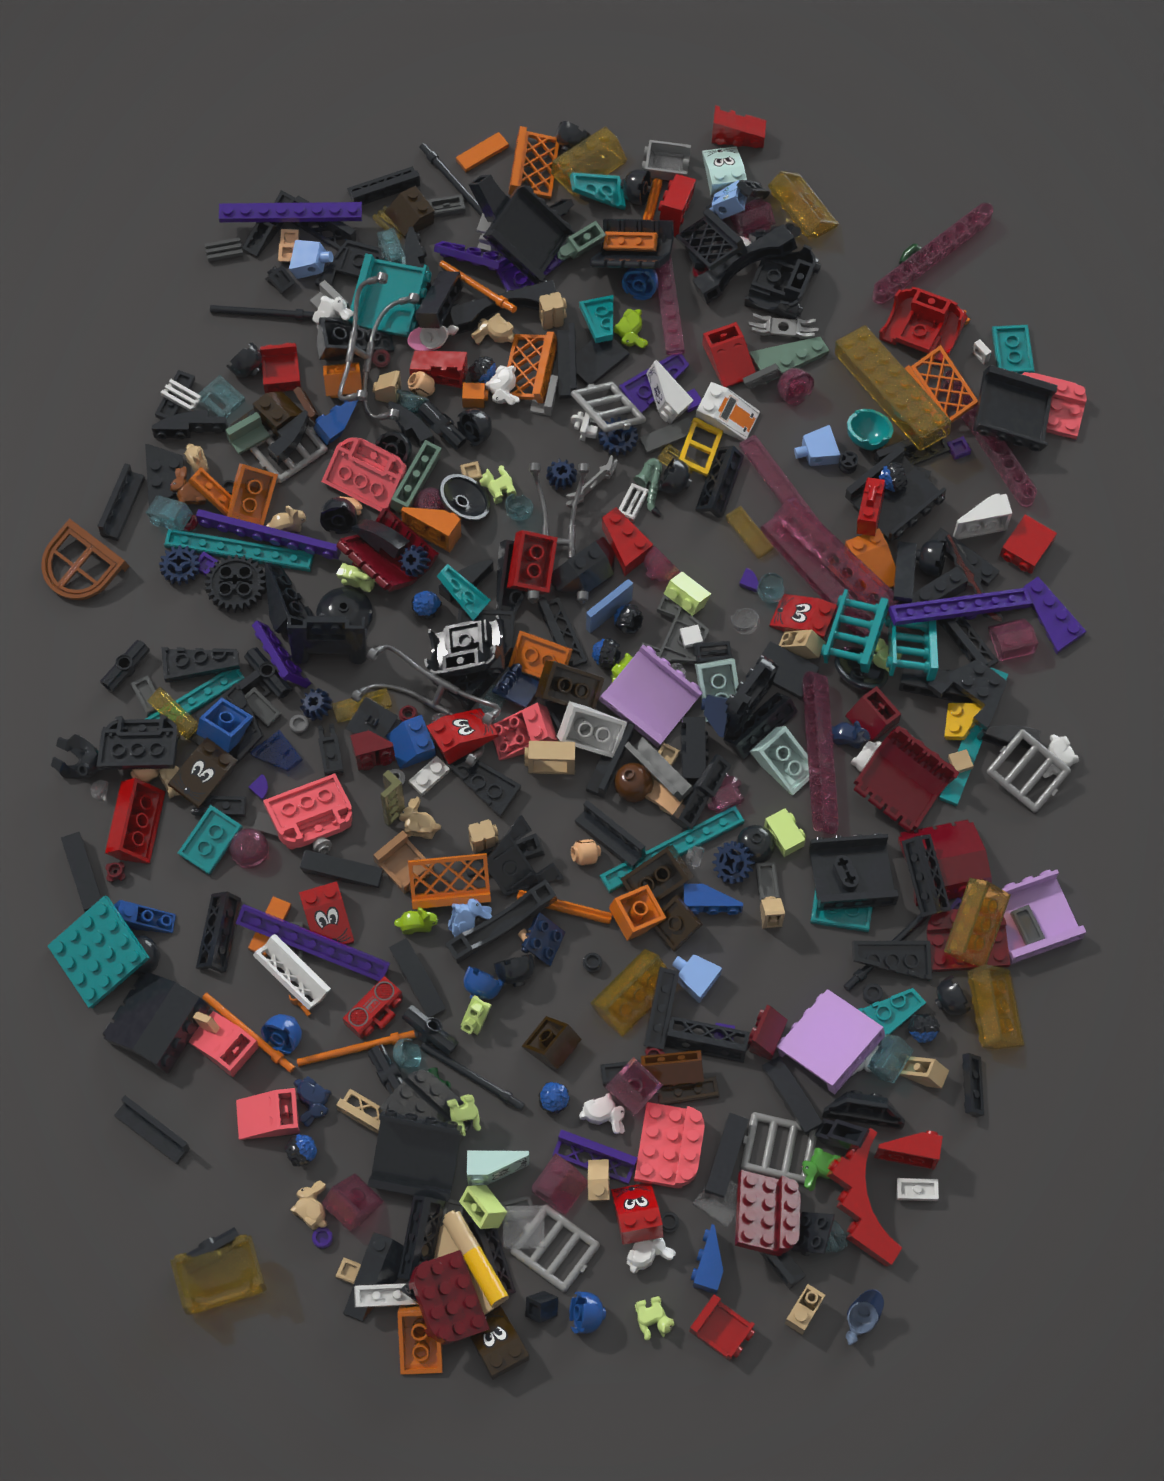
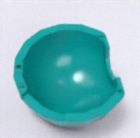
M859 409L849 417L847 433L856 446L865 450H875L889 442L893 434V425L888 417L881 412L872 409Z

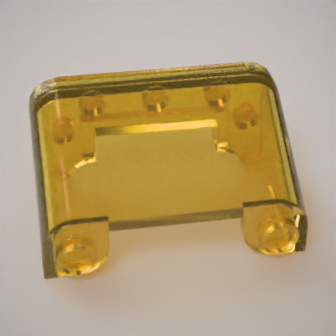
M251 1235L237 1236L231 1246L195 1257L182 1253L174 1256L175 1259L170 1260L182 1308L187 1315L248 1298L267 1290Z

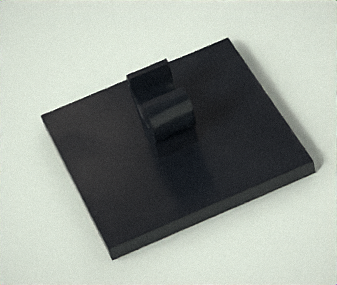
M365 696L345 729L353 734L369 730L385 738L398 716Z

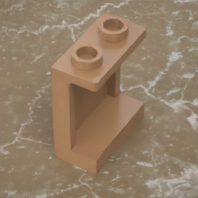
M401 831L373 854L374 862L384 869V873L404 894L408 891L411 892L408 861L426 858L408 840V835ZM421 865L413 866V872L419 877L426 870ZM428 872L423 879H428L432 873Z

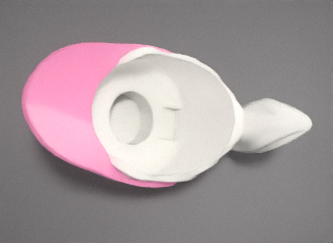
M442 325L440 329L418 327L409 334L408 345L417 351L436 350L444 345L448 335H455L459 328L454 325H450L448 328Z

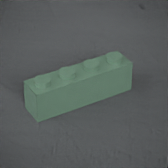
M427 440L424 441L391 499V509L401 513L403 507L412 508L440 459L441 447Z

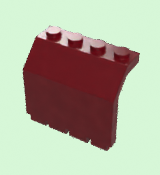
M383 508L376 522L392 528L410 541L408 548H411V545L423 547L424 551L429 553L427 558L431 561L427 565L431 568L439 553L388 508ZM359 535L340 538L336 545L342 553L349 555L348 558L358 567H362L361 570L370 578L375 579L379 586L384 590L387 589L389 592L411 586L423 576L421 574L418 577L406 575L405 571L400 569L403 564L398 562L403 557L399 555L394 559L383 549L377 552Z
M898 725L874 751L853 782L856 785L854 791L863 798L870 795L867 800L879 810L884 806L883 813L894 822L900 818L901 820L898 825L907 832H910L912 828L914 830L918 828L936 798L950 782L957 778L960 772L952 764L940 758L938 753L927 748L922 741L909 734L908 730Z
M967 819L954 822V826L951 823L936 825L935 830L931 826L917 829V833L914 830L900 833L898 843L904 857L905 853L901 841L931 834L948 900L992 890V876L986 849L973 822L969 823ZM922 840L924 848L927 849L925 840ZM928 861L929 867L932 868L931 862ZM914 890V903L916 906H919Z

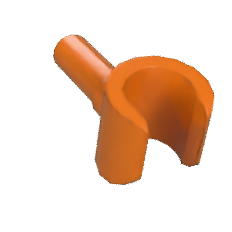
M289 995L293 1005H298L307 1017L311 1015V1012L297 998L292 999Z

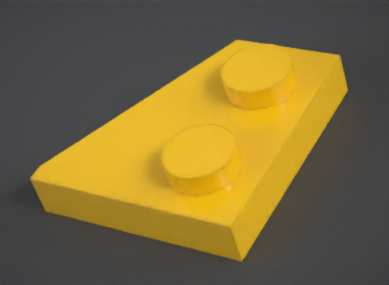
M948 703L945 739L965 740L970 729L975 726V723L972 722L973 717L983 707L977 703Z

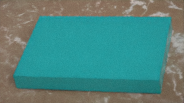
M1028 325L992 326L996 366L1019 374L1024 372L1034 373Z
M210 805L178 851V854L211 875L243 826Z
M815 891L810 923L869 932L872 907L819 911Z

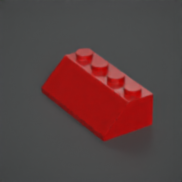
M137 778L121 781L105 854L119 860L150 863L165 791Z

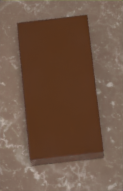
M300 387L295 388L293 391L303 408L308 412L309 418L316 424L315 420L319 417L318 412L306 392Z

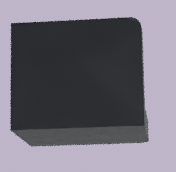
M542 1291L526 1297L525 1317L539 1323L557 1317V1296Z

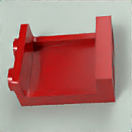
M296 343L260 347L265 394L293 391L297 387L301 388Z
M1025 514L1003 545L1000 556L1005 561L1017 565L1020 570L1032 574L1041 557L1055 541L1057 533Z
M714 1294L690 1327L689 1332L731 1361L733 1357L737 1359L742 1352L743 1347L741 1345L745 1340L749 1342L755 1331L753 1328L755 1324L748 1322L721 1302V1298Z

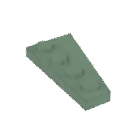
M815 337L751 351L749 354L758 371L775 363L778 365L782 374L770 380L773 381L829 354V349L821 337Z

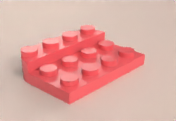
M1022 373V375L1058 385L1057 392L1051 399L1046 432L1076 440L1087 401L1085 388L1070 381L1037 373Z
M358 437L347 438L337 445L321 482L381 512L383 508L390 509L391 499L406 474V464L398 456L365 439Z
M336 774L263 800L264 806L278 833L279 840L288 849L304 847L312 844L320 837L327 838L343 832L352 825L351 804Z
M647 1102L634 1181L682 1188V1186L689 1184L695 1179L699 1167L705 1127L700 1111L690 1106H687L686 1109Z

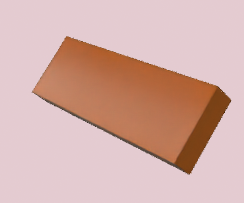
M498 132L458 155L456 161L465 172H468L509 148V143Z
M605 231L606 236L604 237L603 245L605 251L656 252L657 233Z
M200 467L188 482L222 514L227 516L231 495Z
M273 896L265 913L285 920L291 908V903ZM255 932L248 950L252 952L257 951L267 943L270 937ZM262 953L263 956L267 957V953Z

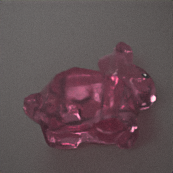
M727 773L715 797H711L708 808L721 813L736 804H741L745 800L738 789L742 785L741 781L734 776H729Z

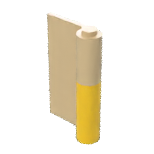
M452 1210L444 1216V1225L439 1230L434 1259L461 1250L484 1315L504 1303L509 1298V1295L461 1212ZM427 1244L422 1247L421 1253L423 1257L428 1254L429 1248Z

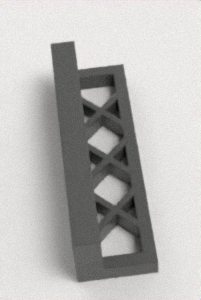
M643 737L634 746L629 742L624 745L680 802L694 789Z

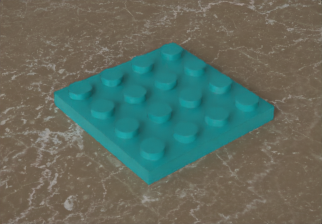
M103 896L48 945V948L88 1008L95 1007L150 959L108 896Z

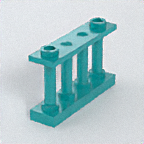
M844 589L843 595H839L837 606L839 607L827 644L822 646L821 655H823L824 663L827 664L830 655L857 661L860 664L861 672L868 673L888 613L889 599L881 597L879 604H868L849 599L848 589ZM846 606L874 612L875 618L874 620L866 621L845 616L844 613ZM841 623L867 628L870 633L869 636L864 638L838 631ZM839 639L863 645L865 649L863 653L857 654L835 649L833 646L835 640Z
M890 614L886 616L885 627L888 629L886 668H889V676H893L896 667L923 670L926 673L927 681L935 680L938 672L936 620L894 626ZM896 626L919 629L924 632V635L896 632ZM896 640L922 643V645H925V648L896 646ZM897 653L920 656L926 659V661L921 663L897 659Z

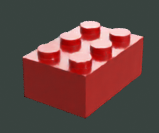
M525 530L516 532L507 588L525 592L535 590L539 591V595L549 593L558 537Z

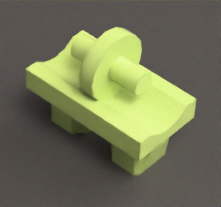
M474 995L462 1020L461 1029L468 1034L475 1033L478 1035L492 1005L483 1002L478 996Z

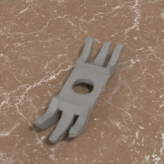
M753 313V318L761 323L749 322L752 331L762 336L781 335L807 339L814 337L815 333L818 332V328H806V326L815 324L816 319H781ZM785 323L789 328L787 331H781L778 326Z
M612 455L608 463L599 467L600 471L582 487L578 504L584 502L583 497L603 479H610L617 466V459L614 461ZM576 492L570 493L566 497L574 499ZM574 500L568 501L566 506H572Z

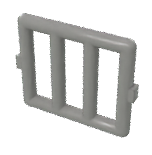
M613 382L598 385L593 383L589 384L586 388L571 392V396L604 432L618 429L627 430L630 429V426L646 422V417ZM609 389L615 394L589 401L582 397ZM621 401L625 405L598 413L592 408ZM629 412L636 417L611 424H606L603 420Z
M307 426L305 433L319 449L309 454L299 443L296 450L304 459L295 465L288 457L283 462L289 469L280 475L257 448L264 442H267L268 445L275 442L272 438L275 434L271 430L267 431L270 435L268 439L249 449L260 461L259 465L263 470L266 469L268 472L278 474L276 480L278 483L284 482L328 451L327 446L316 435L317 433L313 427Z
M1021 729L1007 746H1003L999 751L1000 755L987 769L989 776L1034 813L1039 811L1050 796H1054L1057 793V788L1071 772L1070 767L1024 729ZM1024 739L1031 745V748L1004 778L996 770L1021 740ZM1037 751L1040 752L1047 759L1019 791L1011 784L1012 781ZM1054 764L1061 772L1035 803L1032 802L1026 795L1048 768Z
M753 1112L747 1136L745 1135L743 1141L745 1147L740 1166L741 1169L775 1178L785 1176L797 1181V1183L804 1184L806 1176L803 1170L801 1175L789 1172L797 1131L803 1130L796 1121ZM758 1121L770 1124L761 1166L749 1163ZM778 1126L790 1128L781 1170L769 1168ZM818 1128L809 1133L804 1161H810L814 1155L817 1140L815 1133Z
M544 1205L530 1224L527 1223L523 1228V1234L513 1245L510 1253L560 1291L566 1292L580 1273L583 1274L587 1269V1263L600 1247V1243L552 1207ZM546 1215L557 1221L532 1256L528 1257L520 1250ZM565 1227L573 1235L546 1270L537 1261L561 1229ZM581 1239L590 1247L564 1282H562L553 1274Z

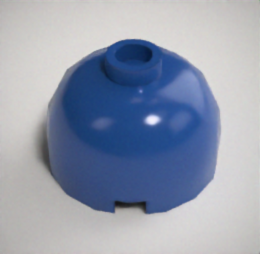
M628 268L622 279L624 291L627 294L635 295L633 298L637 300L650 299L659 283L658 275L654 269Z
M468 966L464 976V987L470 993L469 997L472 998L476 995L480 1000H490L496 997L504 982L500 979L495 980L493 975Z
M278 1014L266 1021L261 1028V1035L265 1042L268 1043L270 1041L275 1045L272 1048L276 1051L279 1050L283 1054H291L301 1041L302 1030L294 1017Z
M575 1292L574 1294L577 1296L572 1297L569 1309L570 1321L574 1320L575 1326L571 1327L574 1333L579 1334L592 1333L599 1328L602 1320L605 1319L606 1309L595 1294Z

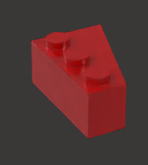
M715 105L712 143L764 148L766 120L747 114L743 117L737 115L736 111L720 110V106Z
M676 174L674 179L670 180L668 190H665L663 196L664 201L661 200L658 211H661L659 220H673L675 238L679 234L680 224L683 225V216L685 211H688L696 184V179Z
M415 350L409 368L410 376L418 371H423L431 376L437 384L463 389V382H465L468 372L467 352Z
M617 507L602 517V529L614 550L617 561H619L624 576H626L653 554V543Z

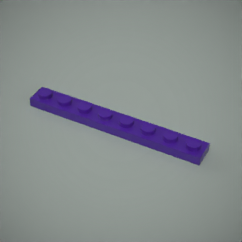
M362 202L219 204V223L362 221Z
M198 509L196 514L198 523L205 528L213 527L221 532L229 531L240 537L248 536L256 541H268L276 546L283 545L292 550H303L308 554L322 555L327 559L334 558L339 560L341 551L336 547L337 544L200 509Z
M1020 588L893 605L889 607L888 611L893 625L896 626L1028 608L1032 605V601L1027 589Z
M245 904L242 905L236 924L268 937L276 934L285 944L377 981L386 976L390 965L385 960Z

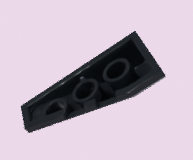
M319 318L317 348L320 360L346 359L350 332L353 325L344 323L339 318ZM357 324L356 346L366 352L372 329L366 330L360 328ZM377 331L374 339L373 353L379 349L386 350L388 353L394 352L392 335ZM354 353L353 358L359 357L358 355H356V354Z
M504 540L500 542L498 553L496 610L515 611L516 615L524 598L525 591L507 588L514 541Z

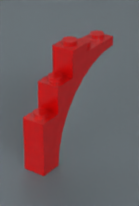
M869 1128L870 1131L861 1148L849 1149L845 1157L838 1158L837 1160L834 1159L828 1167L830 1171L827 1176L846 1189V1191L843 1190L837 1200L840 1202L836 1206L855 1220L847 1229L849 1234L846 1239L887 1267L893 1264L902 1247L880 1225L867 1195L865 1179L866 1161L870 1146L877 1134L875 1130Z

